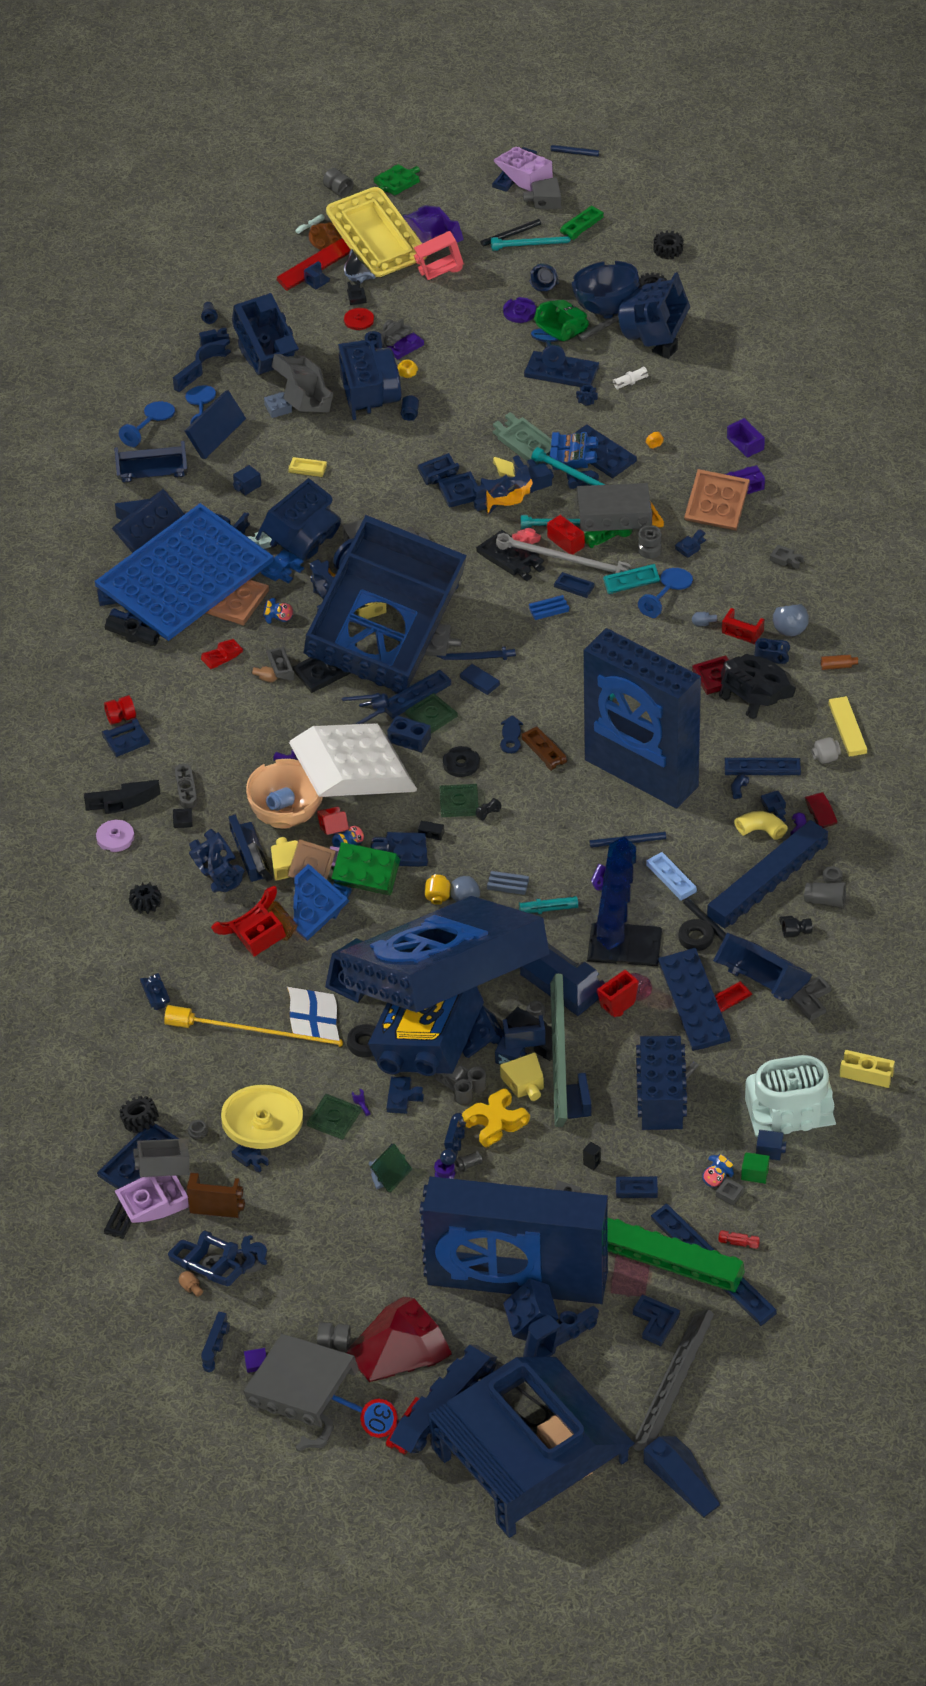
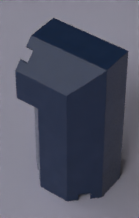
M548 943L549 955L520 967V975L551 997L550 983L554 975L563 974L564 1007L579 1016L599 999L597 989L605 983L603 979L601 981L598 980L597 976L599 973L588 963H576Z

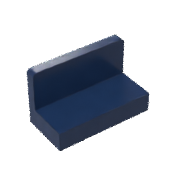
M586 1073L577 1074L578 1084L566 1085L568 1119L592 1116Z

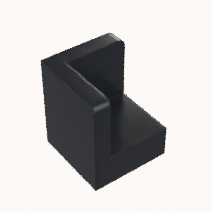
M675 338L673 343L656 345L652 352L669 359L678 350V338Z

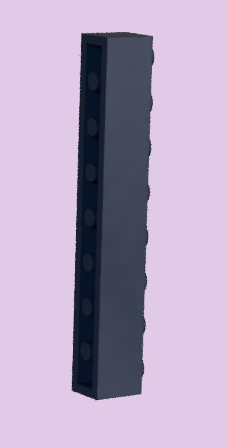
M809 820L707 905V916L724 929L730 924L733 925L738 917L748 913L750 908L755 903H760L768 892H773L780 882L786 881L792 872L798 871L804 862L811 860L820 849L823 850L828 844V831L812 820Z

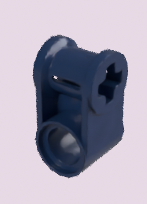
M760 638L755 643L754 656L769 659L776 664H786L789 661L788 651L790 650V644L785 640Z

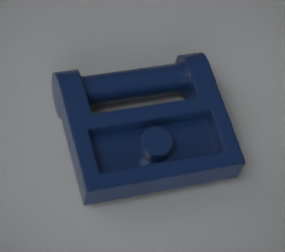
M137 718L114 729L102 731L103 738L116 757L150 744V740L141 728ZM134 729V731L112 739V737Z

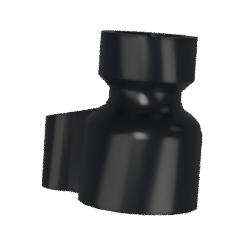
M793 916L779 917L784 938L797 937L800 933L812 934L811 918L799 921Z

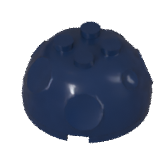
M615 261V265H605V262H598L586 266L573 276L574 281L572 282V289L580 306L591 313L602 315L606 319L617 314L622 300L640 286L636 267L622 261Z

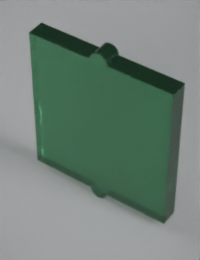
M392 1143L370 1166L377 1176L378 1182H381L389 1193L412 1170V1167L405 1159V1155L399 1151L395 1143Z

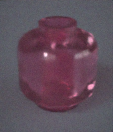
M631 973V975L639 980L636 1000L643 1001L652 992L651 981L646 976Z

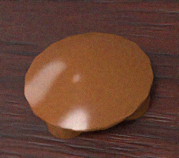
M331 222L312 225L308 234L311 244L320 250L341 239L339 232Z

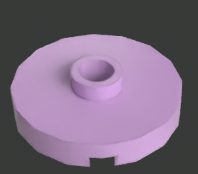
M123 820L107 821L97 829V843L103 850L107 849L110 852L123 851L129 848L131 842L134 841L133 827Z

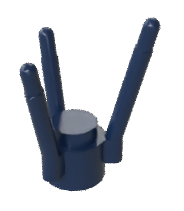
M386 693L342 698V701L371 699V701L360 703L359 707L372 705L374 710L377 709V711L356 724H363L378 714L384 713L385 708L390 707Z

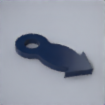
M512 715L501 722V725H504L502 729L504 739L500 743V748L505 753H515L521 747L518 740L521 733L519 725H523V723ZM514 743L515 746L509 748L506 746V744Z

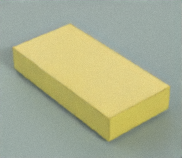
M293 457L289 466V473L323 477L327 462Z

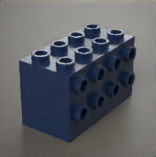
M640 1036V1045H636L638 1117H642V1130L683 1129V1117H687V1105H683L687 1104L686 1074L682 1073L686 1072L685 1057H682L685 1056V1044H681V1036Z

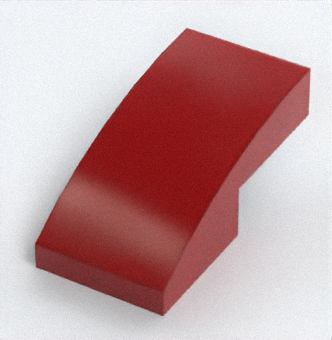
M234 639L218 643L217 649L202 653L201 660L210 669H214L237 657L243 652V649Z

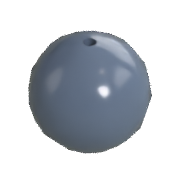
M802 604L777 607L773 613L774 627L784 636L800 635L806 629L809 622L807 609Z

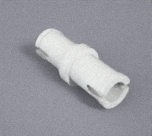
M642 367L633 372L629 371L626 372V375L613 379V383H616L614 384L615 388L618 390L629 384L633 385L636 381L645 377L647 378L646 368Z

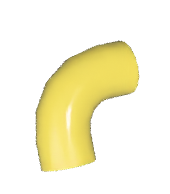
M752 811L734 820L736 829L743 836L755 830H763L774 840H778L788 830L787 825L781 819L765 811Z

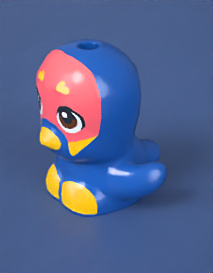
M275 598L267 600L263 617H265L268 624L272 622V618L282 622H288L292 618L293 608L291 605L275 603Z
M357 826L349 827V830L343 833H334L332 838L333 847L340 848L341 842L359 845L363 842L364 834Z
M722 1154L711 1155L708 1160L713 1163L704 1170L702 1179L709 1187H719L724 1181L726 1174L729 1177L734 1175V1164Z

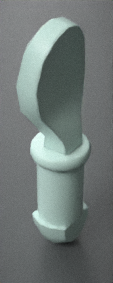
M323 214L318 215L316 218L309 220L308 224L300 225L295 232L299 234L312 225H317L325 220V216Z

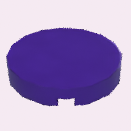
M518 297L516 300L512 301L510 299L504 304L503 313L505 318L511 322L524 323L535 317L537 307L532 300Z

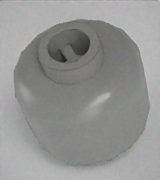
M831 737L817 740L812 749L813 758L818 759L821 764L836 761L841 754L838 741Z

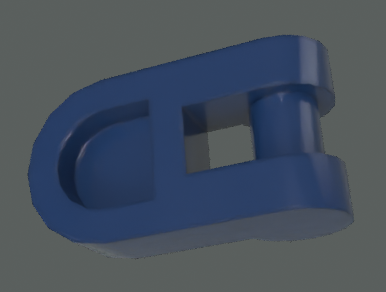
M592 470L579 471L599 481L597 472ZM566 473L570 489H575L577 486H591Z

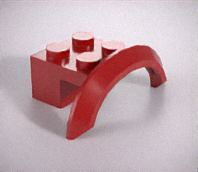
M277 887L267 888L261 900L241 917L229 922L216 921L211 926L214 933L219 935L235 933L253 957L286 937L282 923L272 911H267L276 898Z

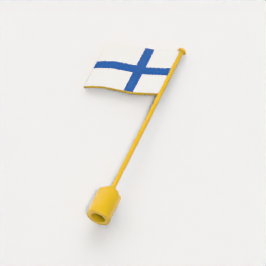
M287 987L290 996L292 1033L196 1018L195 1013H192L190 1008L168 1005L165 1011V1025L189 1028L196 1021L336 1044L339 1047L343 1045V1040H339L336 1026V1000L334 995L329 993Z

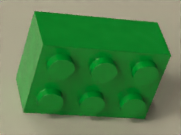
M341 842L331 879L335 884L391 896L401 859L396 853Z

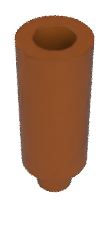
M851 655L821 657L822 670L852 668V665L858 664V657H851Z

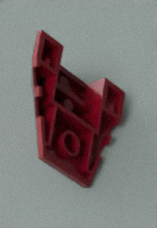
M402 1297L386 1306L348 1348V1352H345L355 1357L359 1371L368 1382L392 1377L404 1371L411 1372L415 1368L423 1366H433L452 1355L439 1326L416 1299L410 1297Z

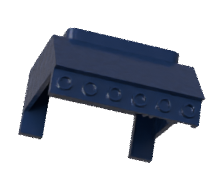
M516 1357L428 1415L432 1450L444 1463L451 1459L452 1451L494 1500L496 1524L508 1538L516 1534L515 1523L617 1455H619V1463L621 1465L627 1462L628 1450L635 1444L557 1357ZM523 1382H526L573 1434L552 1449L546 1447L502 1397Z

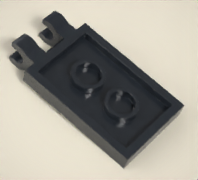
M500 530L476 547L477 553L513 576L518 573L525 581L532 578L528 574L531 572V566L538 572L545 569L541 565L544 560L539 556V553L515 547H508L505 550L499 549L496 545L497 536L501 533L508 534L503 530Z
M308 658L293 666V671L311 693L351 674L333 665L329 666L316 658Z

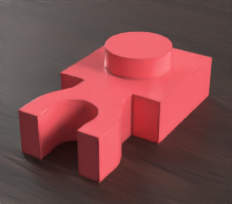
M525 528L512 534L513 540L535 544L540 541L541 535L535 533L534 529Z

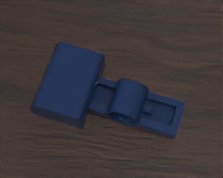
M593 1305L579 1314L572 1311H564L560 1314L559 1322L550 1315H545L531 1323L528 1329L523 1357L552 1356L555 1354L556 1347L570 1339L577 1338L580 1333L594 1328L597 1324L599 1310Z

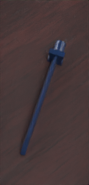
M502 647V650L450 653L446 654V656L437 655V657L444 660L503 657V660H507V657L516 656L515 649L506 650V647Z

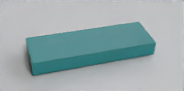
M655 564L603 577L608 594L660 582Z

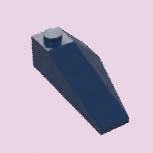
M659 1436L644 1448V1464L703 1518L720 1506L691 1450L676 1436Z

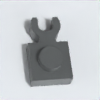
M777 545L770 555V561L783 566H787L789 563L793 568L799 569L800 562H804V556L794 554L792 549Z

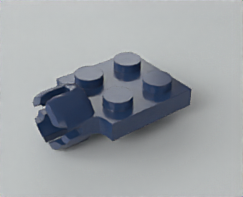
M387 832L386 837H373L371 840L373 843H371L370 848L396 853L401 859L399 866H427L425 833Z

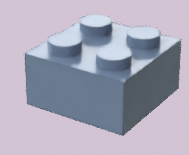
M284 392L264 397V405L272 418L292 412V405L283 399Z

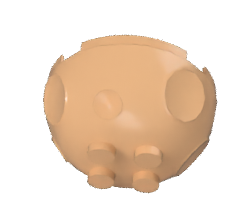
M277 759L274 764L265 766V764L261 765L250 775L247 781L246 793L249 805L258 819L272 827L287 829L308 821L320 806L323 797H319L299 760ZM285 787L290 788L294 792L295 800L293 805L278 811L271 810L267 806L266 798L271 792Z

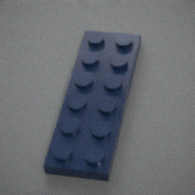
M696 948L658 958L692 1051L731 1041L730 1034Z

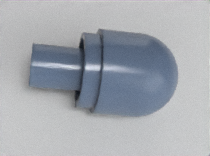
M696 612L692 616V623L695 626H707L709 622H718L717 615H709V612Z

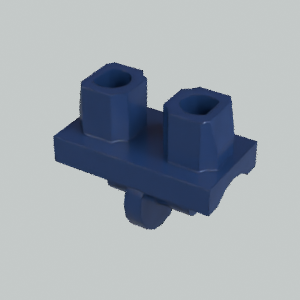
M159 973L149 978L140 979L151 1008L154 1007V1010L165 1008L166 1003L170 1002V998Z

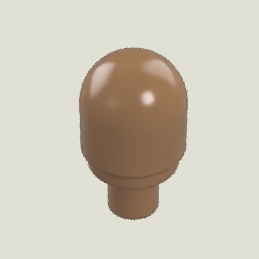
M271 667L253 668L252 674L259 676V679H262V681L274 682L278 678Z
M184 1271L180 1274L179 1284L185 1291L193 1292L199 1297L203 1290L199 1287L200 1282L197 1277L190 1271Z

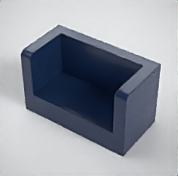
M539 1015V1025L508 1028L507 1019H503L505 1049L546 1045L543 1015Z

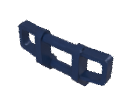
M206 1230L200 1234L197 1244L180 1240L168 1252L169 1259L188 1271L193 1270L206 1276L208 1280L224 1286H230L243 1273L240 1264L234 1262L238 1245L212 1236V1233ZM210 1244L224 1250L223 1256L211 1269L198 1264L207 1254ZM183 1249L191 1250L184 1259L177 1257ZM229 1268L234 1269L229 1276L222 1277Z

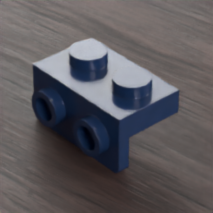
M447 453L419 464L417 469L425 484L428 485L431 483L437 484L439 479L457 475L460 466L458 463L455 464L450 454Z

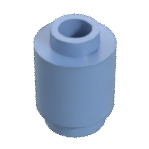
M285 787L271 792L266 798V803L269 809L278 811L293 805L295 795L290 788Z

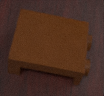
M190 1173L187 1185L190 1213L239 1218L240 1211H244L245 1199H242L244 1187L240 1186V1178H235L233 1187L200 1184L199 1173Z

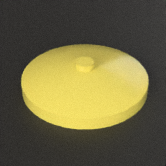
M254 1085L238 1090L225 1101L221 1112V1122L225 1133L236 1143L249 1148L268 1149L281 1146L298 1134L303 1123V1110L298 1099L289 1091L272 1085Z

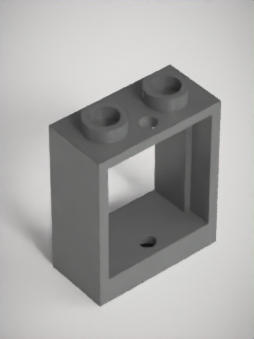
M187 1139L137 1141V1148L133 1149L135 1170H139L140 1177L190 1175Z

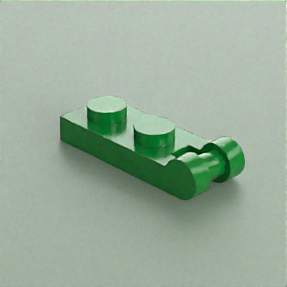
M591 205L561 227L560 233L568 235L570 239L575 240L579 234L604 218V212Z

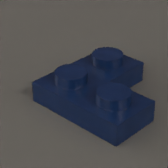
M642 1294L633 1308L634 1316L649 1321L642 1333V1339L662 1346L678 1320L680 1310Z

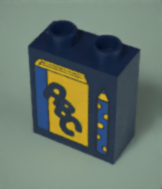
M477 986L419 1012L387 1002L368 1043L378 1067L383 1072L391 1075L398 1074L399 1072H418L425 1076H432L435 1073L453 1074L484 1004Z

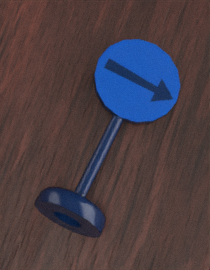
M542 329L531 331L532 338L547 344L541 355L544 365L549 368L561 366L566 358L565 352L559 345H551V342L559 341V339L549 335Z

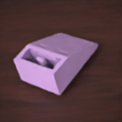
M513 147L494 159V162L519 187L528 191H532V182L553 178L552 161L523 150L520 147Z

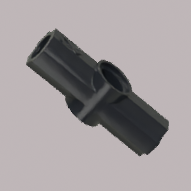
M109 615L106 619L105 630L125 636L128 642L139 641L151 646H156L158 643L159 633L140 625L136 619L124 620L113 615Z

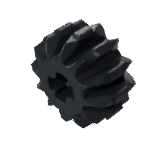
M142 882L140 886L135 885L134 889L130 890L129 904L132 906L133 911L138 910L140 914L146 911L149 914V910L156 912V907H160L162 895L157 885L152 886L151 882L145 885Z

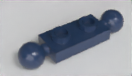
M456 1113L451 1117L444 1141L446 1150L442 1151L440 1155L441 1162L447 1166L455 1163L458 1151H461V1140L465 1137L464 1127L466 1122H464L462 1113Z

